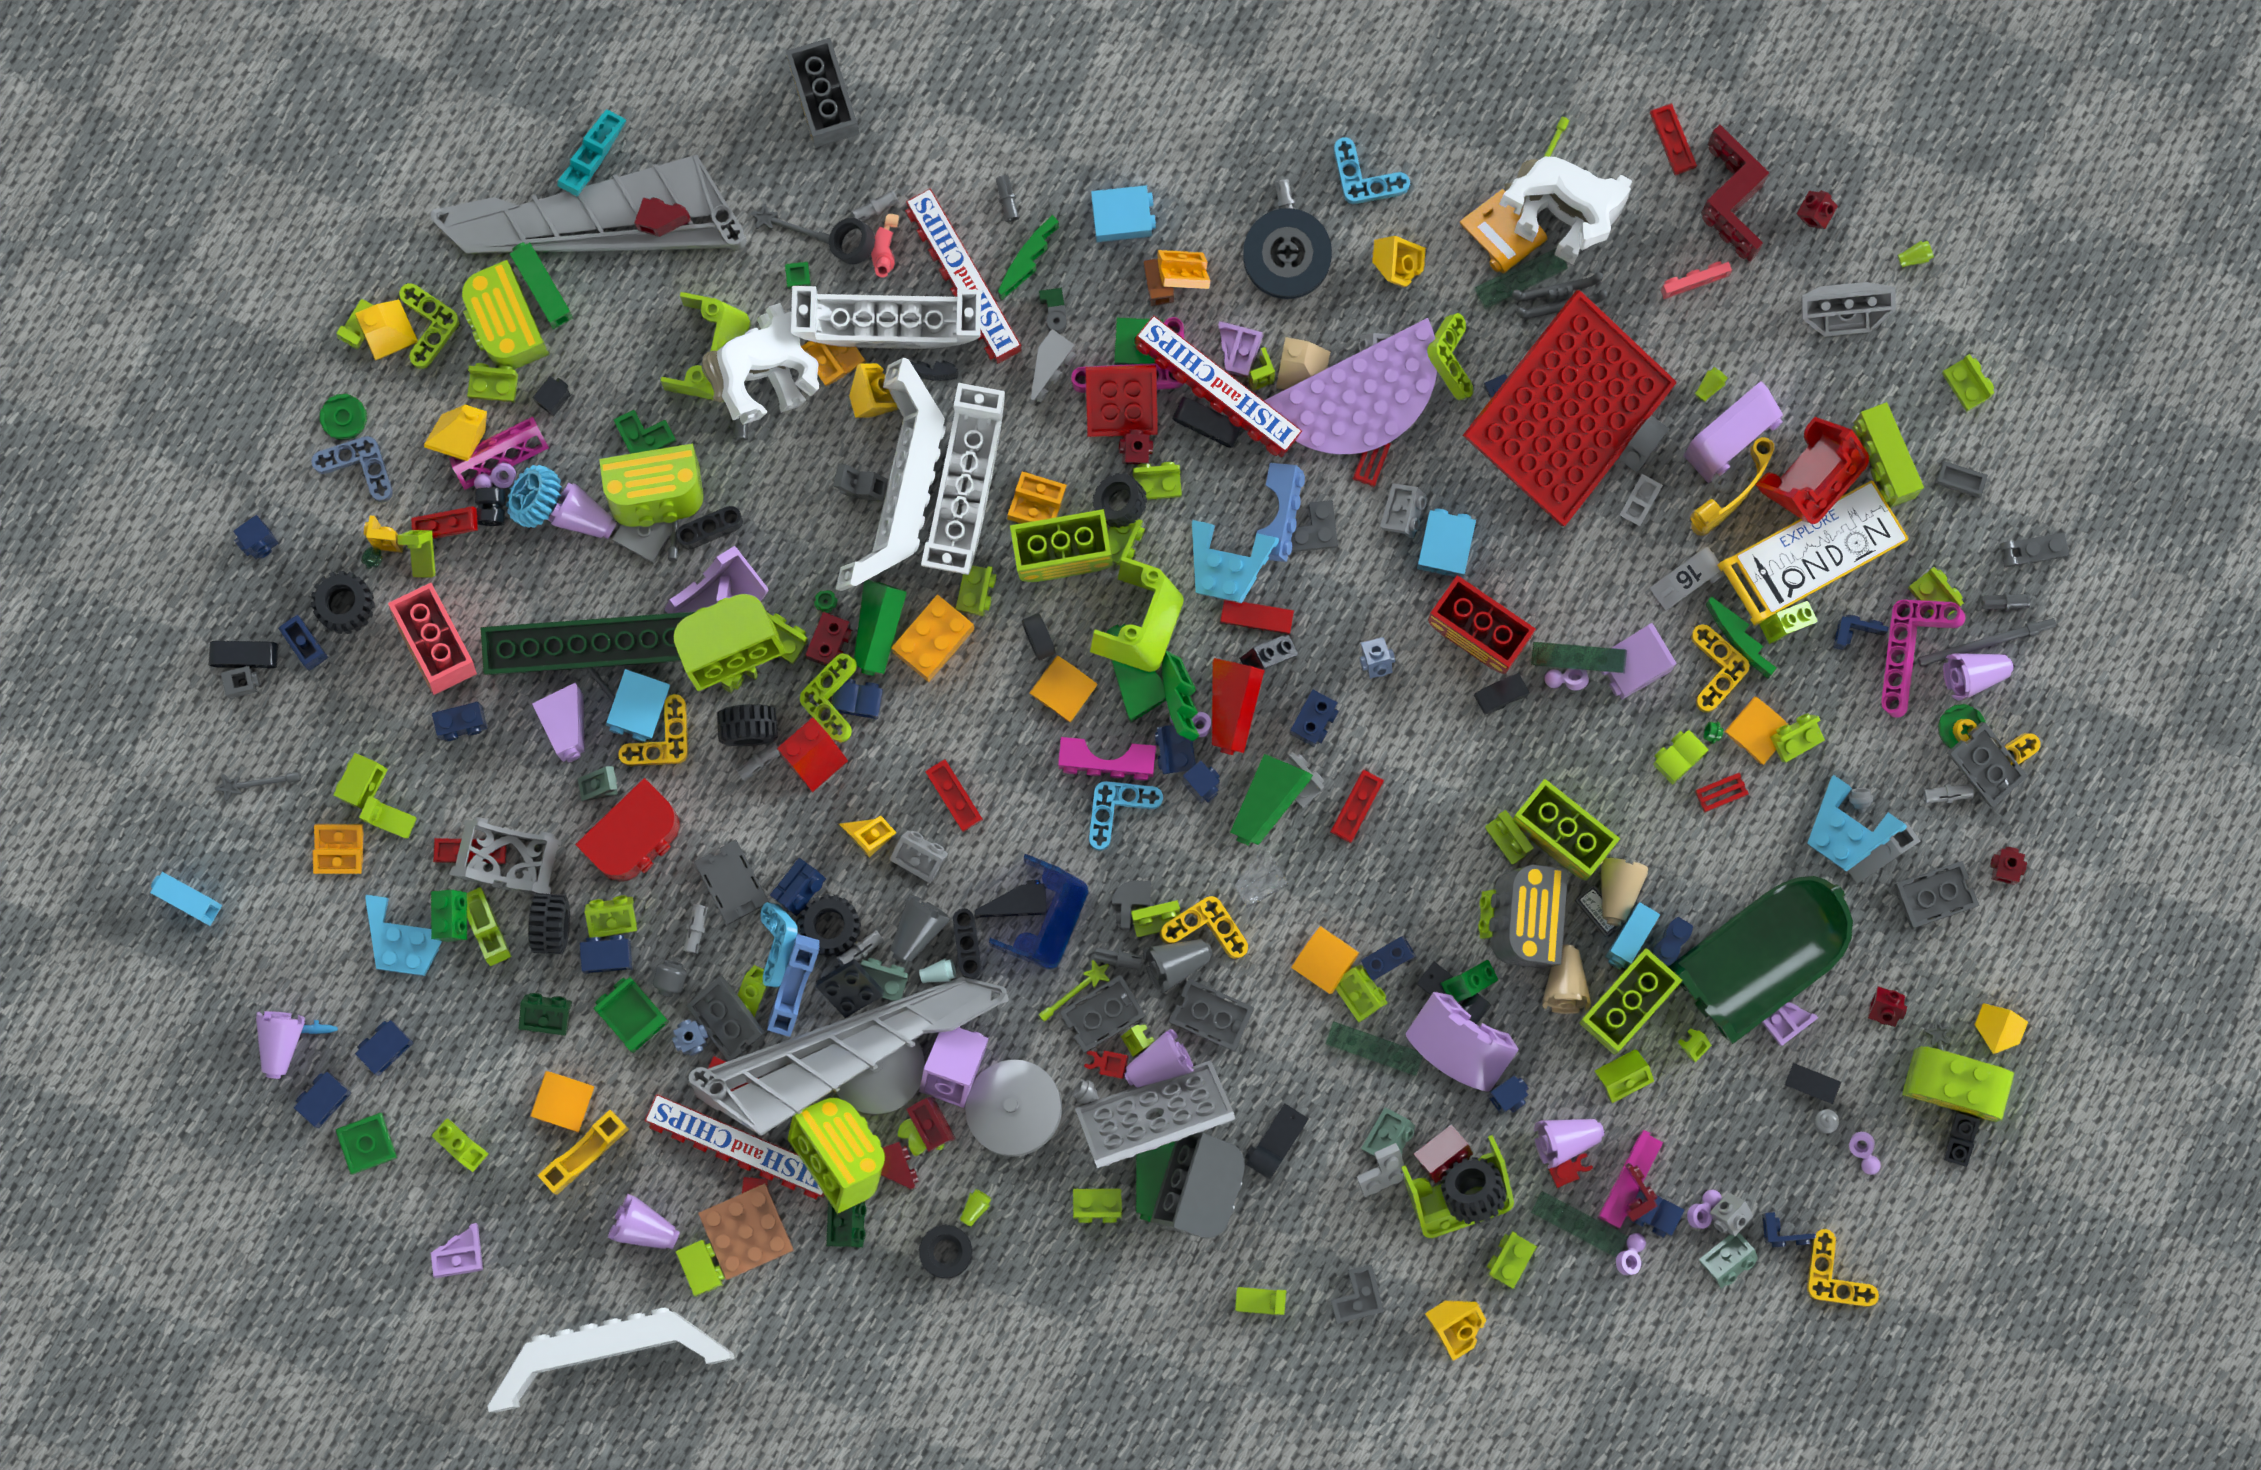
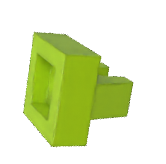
M1145 1024L1136 1025L1121 1036L1132 1057L1144 1051L1155 1041L1153 1037L1149 1039L1145 1037L1143 1033L1147 1029Z
M1690 1028L1687 1032L1691 1038L1687 1042L1680 1039L1678 1043L1687 1056L1696 1063L1712 1045L1704 1033Z

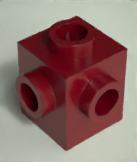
M1808 191L1796 214L1807 226L1826 229L1838 205L1831 199L1832 196L1825 191Z
M1129 430V434H1125L1123 439L1119 440V453L1122 454V464L1139 465L1149 463V455L1153 453V441H1149V435L1143 434V430ZM1134 444L1138 446V450L1134 448Z
M2005 847V849H2000L1997 854H1993L1990 868H1993L1991 880L2012 885L2019 883L2021 875L2024 876L2027 868V862L2024 861L2025 854L2019 853V849L2014 847Z
M1877 986L1869 1005L1868 1018L1884 1025L1896 1027L1898 1020H1903L1907 1011V1006L1904 1005L1905 995Z

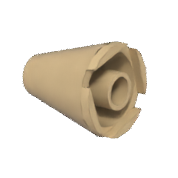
M1605 858L1601 862L1603 919L1607 920L1608 925L1621 926V923L1627 922L1647 877V866L1637 862H1633L1632 865L1625 863L1626 860L1616 858Z
M1563 945L1561 965L1551 967L1543 997V1007L1546 1010L1547 1006L1552 1007V1012L1575 1014L1579 1013V1008L1585 1007V1011H1587L1591 1007V999L1580 952L1573 945Z

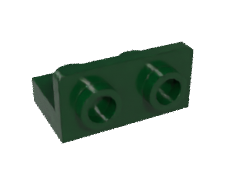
M539 993L526 994L520 1004L518 1029L566 1036L572 1001L566 1000L562 996L550 998L543 997Z
M828 1200L826 1246L863 1248L866 1237L864 1220L867 1212L865 1201L837 1214Z

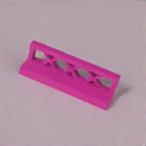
M531 417L480 442L469 461L456 457H450L449 461L464 490L474 486V480L481 472H484L482 474L491 475L494 468H484L486 460L490 458L498 460L496 466L502 463V461L514 466L549 447L536 421ZM537 435L541 444L534 448L526 447L528 439ZM508 449H519L516 457L512 459L504 457ZM468 469L477 470L475 477L468 481H465L461 474Z
M1643 1130L1640 1132L1613 1186L1614 1188L1611 1189L1598 1215L1599 1219L1620 1229L1627 1215L1625 1210L1629 1208L1628 1204L1635 1199L1640 1190L1625 1165L1628 1163L1632 1164L1633 1167L1637 1165L1646 1178L1663 1144L1662 1141L1650 1136L1648 1131Z

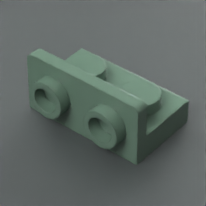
M868 958V961H861V966L884 990L883 997L881 998L890 1001L902 999L909 975L904 973L905 968L891 965V968L881 966V961L873 958Z
M1385 1107L1361 1149L1375 1157V1152L1396 1143L1402 1155V1150L1406 1143L1412 1139L1416 1126L1409 1119Z
M1738 1233L1736 1236L1731 1234L1702 1256L1699 1261L1716 1280L1717 1285L1723 1288L1725 1285L1732 1284L1744 1270L1751 1269L1758 1260L1755 1249Z

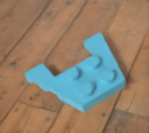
M1193 520L1192 535L1196 593L1242 603L1257 579L1256 575L1262 565H1265L1268 561V555L1273 547L1277 546L1279 539L1257 533L1251 557L1213 550L1209 548L1215 525Z
M1833 775L1807 844L1843 870L1848 871L1869 856L1872 850L1890 841V837L1897 832L1901 833L1907 826L1890 813H1887L1873 832L1838 809L1852 788Z
M366 895L365 899L376 969L425 976L442 941L431 939V929L385 923L389 899Z

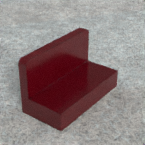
M926 1097L906 1109L928 1152L956 1139L934 1097Z

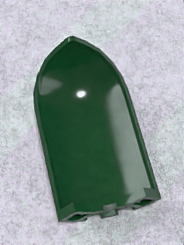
M1816 876L1798 877L1783 882L1763 894L1668 968L1682 979V982L1679 984L1682 989L1688 991L1695 1000H1698L1694 1004L1704 1017L1707 1018L1709 1016L1715 1024V1029L1731 1044H1734L1830 971L1844 956L1852 939L1853 919L1848 904L1843 898L1845 892L1838 884L1833 885L1826 879Z

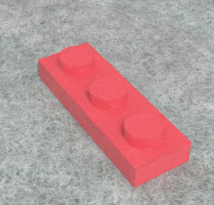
M1719 261L1709 265L1708 269L1700 272L1699 269L1687 273V277L1668 279L1661 289L1664 299L1726 278L1732 271L1729 262L1722 264Z

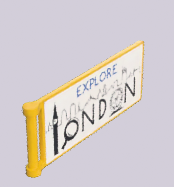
M1869 481L1842 496L1818 523L1810 524L1800 519L1736 555L1723 560L1717 566L1720 571H1724L1752 617L1750 620L1755 626L1773 614L1907 542L1909 538L1887 502H1885L1874 481ZM1737 563L1765 611L1759 612L1732 568L1733 564Z

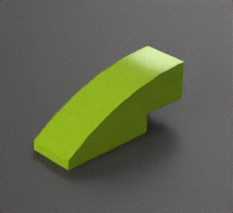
M479 887L468 892L467 918L489 966L491 967L512 957L483 889Z

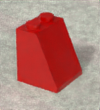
M813 717L777 748L781 758L812 792L848 762L830 735Z

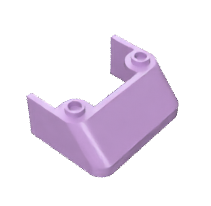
M1761 381L1691 441L1684 457L1708 483L1713 480L1716 474L1719 476L1723 475L1730 468L1728 463L1761 433L1768 429L1774 431L1783 423L1781 420L1783 413L1765 384Z

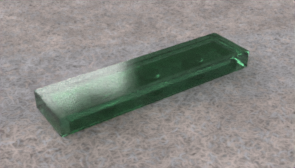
M1557 248L1475 287L1474 290L1484 309L1512 297L1514 290L1522 292L1567 270L1568 266L1565 260L1555 255Z
M1533 642L1531 665L1625 674L1627 650Z
M1334 1021L1325 1045L1413 1076H1417L1423 1058L1414 1049Z
M1541 1191L1530 1212L1615 1258L1621 1252L1628 1236L1543 1191Z

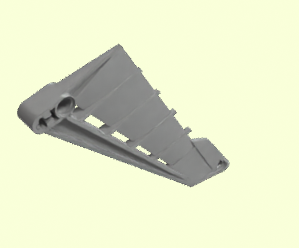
M698 155L659 166L656 164L652 168L620 177L615 174L613 179L585 186L578 197L569 192H564L538 200L536 195H531L534 201L521 205H515L492 197L434 209L431 211L430 216L434 224L466 254L513 252V247L523 242L525 244L530 242L535 252L729 248L738 251L744 248L747 242L742 227ZM643 197L651 199V197L659 198L668 205L680 204L688 210L691 218L711 216L714 222L693 224L690 219L688 225L680 226L661 237L638 230L603 231L606 228L635 225L634 222ZM448 214L446 221L443 224L439 220V216ZM720 215H729L726 222L717 221ZM590 230H599V232H600V233H594V234L571 235V236H560V235H559V234L582 232V231H590ZM729 230H733L738 240L734 241ZM555 235V237H549V238H538V239H527V240L525 239V238H534V237H542V236Z
M960 977L712 1068H696L689 1074V1081L697 1098L712 1108L724 1112L762 1136L796 1113H802L804 1108L831 1091H839V1086L866 1069L872 1068L875 1070L878 1068L876 1063L905 1045L911 1048L914 1047L915 1043L913 1040L922 1034L953 1031L997 1005L1008 1002V994L1003 986ZM993 993L1000 995L999 997L992 1000ZM784 1065H787V1066H785V1067H783V1068H781V1069H779V1070H777V1071H775V1072H772V1073H770V1074H768V1075H766V1076H764V1077H762V1078L757 1079V1077H760V1076H762V1075H764V1074H766V1073H769V1072H771V1071H773V1070H775V1069H778V1068H780V1067H782V1066H784ZM746 1082L748 1083L747 1085L742 1086L732 1092L730 1091L731 1089L737 1086H740Z

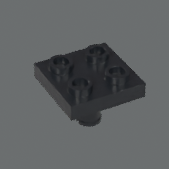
M855 959L816 981V988L844 1018L883 997L884 990Z

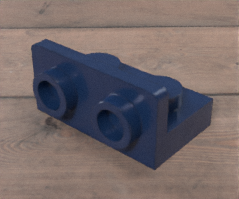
M1174 725L1157 727L1155 742L1160 749L1158 766L1162 770L1163 775L1186 772L1195 766L1193 741L1177 734Z

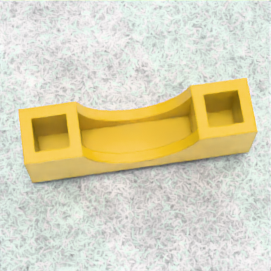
M609 1110L592 1125L590 1130L577 1144L562 1156L556 1158L537 1176L554 1194L558 1195L620 1139L629 1128L612 1110Z

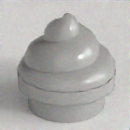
M1856 788L1851 790L1849 802L1853 804V807L1859 813H1864L1873 802V795H1871L1870 789Z
M1080 1080L1073 1091V1097L1077 1099V1102L1087 1104L1099 1099L1097 1090L1091 1081Z
M1830 1109L1821 1110L1815 1117V1126L1822 1133H1832L1839 1126V1117Z

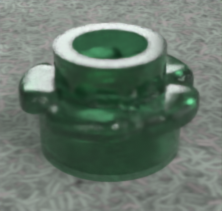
M368 547L362 555L361 562L366 565L367 569L378 567L383 559L382 551L378 548Z

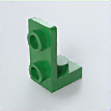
M1485 960L1464 973L1445 980L1441 984L1445 993L1452 995L1459 1002L1498 981V978L1490 961Z

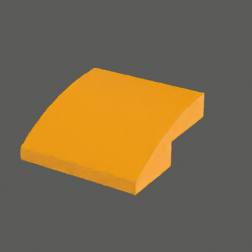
M1158 250V265L1163 286L1209 289L1210 278L1206 271L1207 260L1204 253Z
M808 341L801 346L806 353L818 361L817 374L825 386L841 379L856 369L857 365L866 362L856 347L826 345Z
M1022 471L1007 519L1018 523H1027L1056 518L1067 485Z
M1056 655L1029 694L1046 707L1051 708L1067 722H1071L1098 684Z
M1754 696L1724 732L1740 748H1744L1758 763L1764 765L1776 751L1770 737L1777 733L1776 730L1778 728L1788 725V723L1763 701Z
M315 824L313 874H361L363 865V824Z
M1320 926L1307 942L1291 968L1327 993L1332 994L1343 975L1350 970L1360 952Z
M545 1071L530 1117L579 1132L595 1086Z

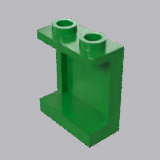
M629 977L627 979H620L613 986L615 990L609 995L605 993L599 997L593 1009L621 1039L630 1052L635 1053L666 1026L669 1021L634 980Z

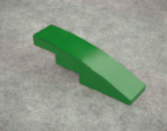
M1053 215L1033 233L1010 265L998 290V297L1001 301L1037 271L1034 261L1048 250L1045 239L1059 228V221Z
M1711 597L1706 603V607L1719 629L1730 644L1749 661V664L1769 679L1777 667L1758 654L1763 646L1745 633L1749 624Z
M1166 651L1162 661V676L1169 713L1177 734L1194 741L1200 736L1192 721V718L1198 713L1190 697L1196 691V688L1181 658Z

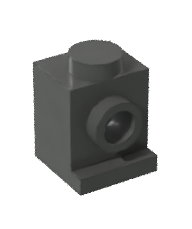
M249 666L221 673L225 695L229 699L256 693V686L260 685L257 671L253 672V669ZM247 680V685L240 687V682Z

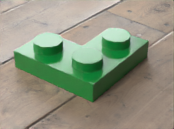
M635 410L613 419L630 454L662 449L677 442L666 419L645 430Z

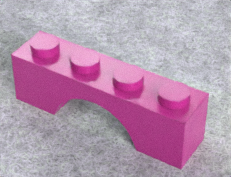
M1061 737L1058 767L1063 769V773L1077 774L1078 770L1087 771V775L1101 776V773H1110L1112 778H1124L1125 775H1132L1135 780L1147 781L1148 777H1153L1156 746L1132 744L1122 757L1114 760H1103L1090 752L1085 739Z

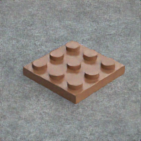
M766 1184L698 1213L726 1280L794 1251Z

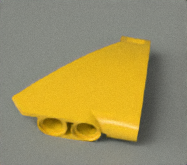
M1761 437L1752 445L1750 455L1756 464L1757 475L1742 494L1725 508L1721 509L1716 501L1709 499L1693 511L1690 516L1692 521L1691 528L1696 535L1705 536L1709 534L1743 502L1768 465L1774 451L1773 441ZM1757 446H1765L1768 453L1760 454L1757 451Z

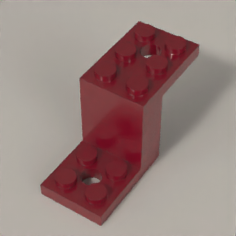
M1719 125L1713 130L1707 145L1712 155L1717 158L1720 157L1725 162L1726 168L1734 175L1706 201L1701 215H1703L1702 219L1708 226H1714L1719 231V236L1724 242H1730L1736 248L1735 251L1739 257L1751 262L1757 256L1763 242L1734 213L1763 187L1769 172L1731 134Z

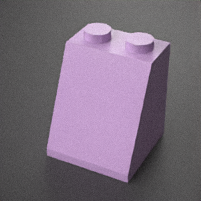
M1653 623L1601 654L1598 658L1599 663H1597L1600 672L1604 676L1607 675L1612 682L1609 684L1615 696L1619 695L1621 699L1628 697L1670 673L1677 664Z
M573 683L532 703L556 754L563 762L566 760L567 762L575 761L581 757L580 753L584 752V698L580 688L576 683Z
M961 1027L953 1031L939 1032L924 1067L919 1092L964 1108L984 1056L988 1038L978 1032H970Z

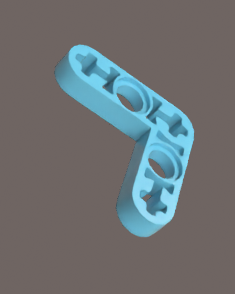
M1340 138L1336 141L1334 155L1343 196L1348 203L1359 204L1403 195L1408 191L1410 179L1402 172L1362 179L1354 142L1349 138ZM1345 144L1346 147H1350L1347 154L1348 159L1340 162L1345 157L1344 152L1338 149H1341V145ZM1348 165L1353 166L1356 173L1353 176H1346L1343 173V168ZM1396 179L1405 182L1402 189H1399L1398 185L1390 186V191L1387 192V180H1389V185L1395 184ZM1373 183H1380L1383 186V191L1375 194L1371 191L1370 186ZM1363 185H1367L1366 192L1368 196H1364L1365 191L1359 192L1356 198H1353L1352 194H1348L1351 188L1361 191L1364 188Z
M1108 781L1099 783L1094 791L1089 835L1091 847L1102 851L1110 845L1115 805L1156 809L1163 802L1161 790L1153 786ZM1104 787H1108V791L1112 792V795L1107 796L1106 804L1111 803V807L1096 805L1097 802L1102 803V794L1098 792L1102 791ZM1126 789H1131L1136 794L1135 799L1131 802H1127L1122 798V793ZM1139 790H1144V796H1150L1151 792H1155L1159 800H1155L1154 804H1150L1149 799L1142 798V803H1138ZM1099 810H1106L1110 817L1108 821L1101 823L1096 819V813ZM1094 825L1109 827L1108 831L1103 829V838L1107 839V841L1102 842L1101 846H1098L1097 841L1093 840V837H1098L1099 828L1094 829Z
M766 902L761 910V921L775 938L763 972V984L777 988L781 985L797 936V925L780 905Z

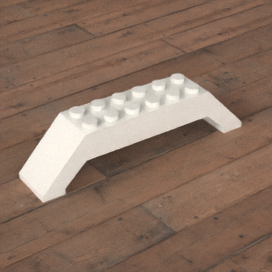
M901 358L888 365L883 388L889 390L903 416V422L873 551L861 560L841 567L836 590L839 591L857 586L913 555L919 547L918 533L924 525V507L928 505L930 500L928 490L935 478L933 468L940 456L938 446L940 440L944 437L946 428L943 426L944 416L909 359Z
M669 1308L652 1310V1315L650 1316L638 1313L627 1316L628 1320L621 1322V1319L616 1318L603 1321L604 1326L597 1327V1324L580 1326V1331L578 1332L566 1329L555 1332L556 1336L551 1338L546 1334L531 1337L532 1342L526 1343L490 1401L488 1411L497 1413L519 1408V1400L538 1373L675 1342H680L705 1357L706 1364H716L734 1360L735 1358L731 1351L676 1312L669 1311Z

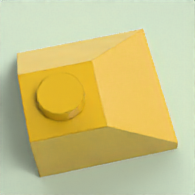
M400 300L376 304L355 313L356 320L375 361L418 342Z
M462 405L442 414L424 443V448L469 461L486 431L487 411Z

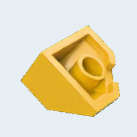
M1397 236L1375 239L1372 262L1388 282L1401 287H1407L1413 277L1424 271L1426 248Z
M878 363L857 365L849 394L855 418L875 417L899 410L889 390L883 388L886 375L883 373L884 369Z
M1444 1301L1425 1313L1431 1327L1453 1361L1475 1347L1477 1342L1476 1334L1479 1328L1484 1327L1486 1318L1477 1302Z

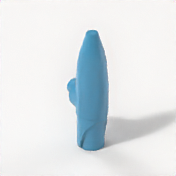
M314 1020V1024L304 1025L301 1033L326 1034L337 1031L338 1027L319 1024V1020Z

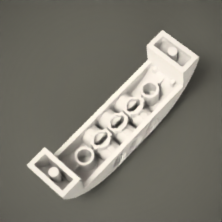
M792 286L791 333L812 342L856 348L928 349L961 345L980 337L981 290L958 289L957 297L817 294L816 286Z
M958 383L954 401L955 414L929 542L925 543L921 566L967 575L971 570L980 538L995 465L1005 391Z

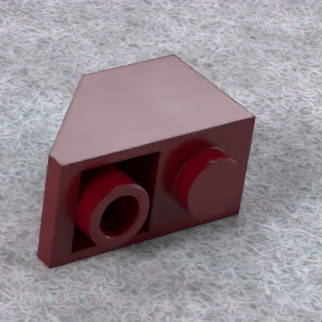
M643 197L634 223L638 231L661 237L688 223L691 217L688 210L680 204L668 205L659 198L651 197V199Z
M897 1142L883 1147L885 1160L881 1176L910 1190L917 1189L915 1183L919 1182L915 1169H909L907 1160L911 1159L907 1146L902 1147L901 1143Z

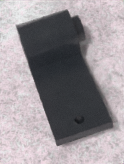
M1433 961L1416 984L1429 995H1432L1433 992L1446 994L1441 983L1453 976ZM1478 993L1457 1002L1471 1015L1469 1020L1476 1025L1491 1007V1004Z
M1284 1103L1256 1148L1251 1146L1244 1157L1248 1160L1246 1165L1271 1180L1309 1118Z

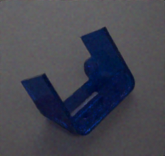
M1025 854L1023 857L1024 863L1043 870L1042 882L1044 886L1056 893L1038 936L1028 932L1021 933L1015 939L1013 946L990 938L989 946L1044 969L1051 970L1058 967L1088 897L1089 890L1083 880L1062 868Z

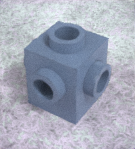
M1384 637L1361 643L1362 656L1359 657L1362 670H1367L1370 679L1393 673L1392 663L1395 662L1393 650L1387 648Z
M690 1019L677 1025L678 1029L673 1031L676 1037L672 1038L677 1051L682 1050L685 1055L690 1054V1056L704 1051L703 1047L708 1045L705 1039L709 1037L704 1025L699 1026L696 1021L691 1022ZM690 1032L693 1033V1039L686 1041L685 1035Z

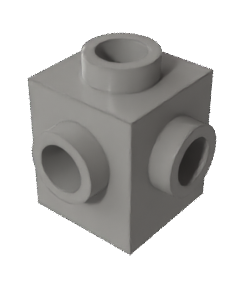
M1729 1192L1710 1212L1716 1229L1736 1236L1753 1217L1746 1201Z

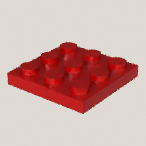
M1156 365L1085 367L1087 437L1124 436L1129 434V430H1143V434L1158 435Z

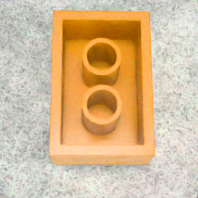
M937 594L891 649L893 654L927 682H930L974 631V624Z

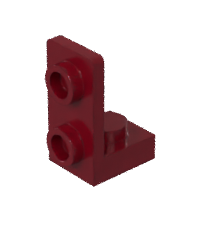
M1628 1163L1625 1167L1645 1197L1643 1200L1640 1198L1633 1200L1628 1204L1629 1208L1625 1210L1628 1218L1631 1221H1635L1657 1207L1654 1201L1657 1199V1196L1650 1186L1645 1187L1642 1179L1645 1177L1637 1165L1633 1167L1632 1164Z

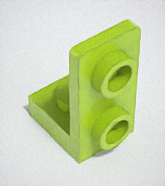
M361 299L345 326H340L336 333L337 338L358 350L365 337L356 320L355 313L374 305Z
M410 530L397 535L398 545H407V548L410 549L412 576L435 577L432 530Z
M1805 601L1773 614L1759 623L1768 643L1771 644L1792 632L1815 624L1817 618L1809 602Z
M368 796L359 817L368 824L405 839L409 838L417 820L415 816L383 804L371 796Z
M756 965L744 976L738 992V997L754 1018L763 995L769 988V986L763 984L764 969Z
M448 1118L432 1134V1137L444 1149L472 1172L489 1154Z
M1238 1287L1235 1310L1237 1312L1284 1315L1286 1290Z

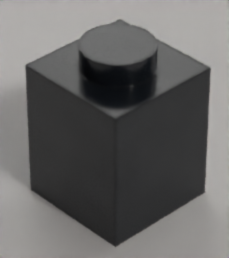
M549 376L532 398L538 406L554 417L571 394L567 389L569 386L560 378L555 380Z

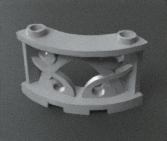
M474 817L473 820H464L463 825H465L456 865L452 866L451 876L474 883L484 882L485 884H492L491 887L509 891L512 889L519 890L524 894L551 893V887H548L557 847L561 846L562 842L554 839V834L540 831V835L514 831L487 824L488 820L480 817ZM475 830L486 834L485 840L477 838V842L483 847L481 850L471 846ZM493 834L501 835L504 837H501L494 841ZM520 840L530 842L527 848ZM512 844L520 852L525 863L513 866L507 872L506 877H502L497 861L489 854L505 845ZM537 845H546L542 861L534 862L533 858H538L542 854V851L535 852V847ZM472 851L476 855L466 867L469 852ZM484 859L493 864L494 868L492 871L486 872L484 870V866L488 865L483 861ZM536 867H540L538 879H537ZM528 869V871H522L524 876L521 879L515 877L517 870Z

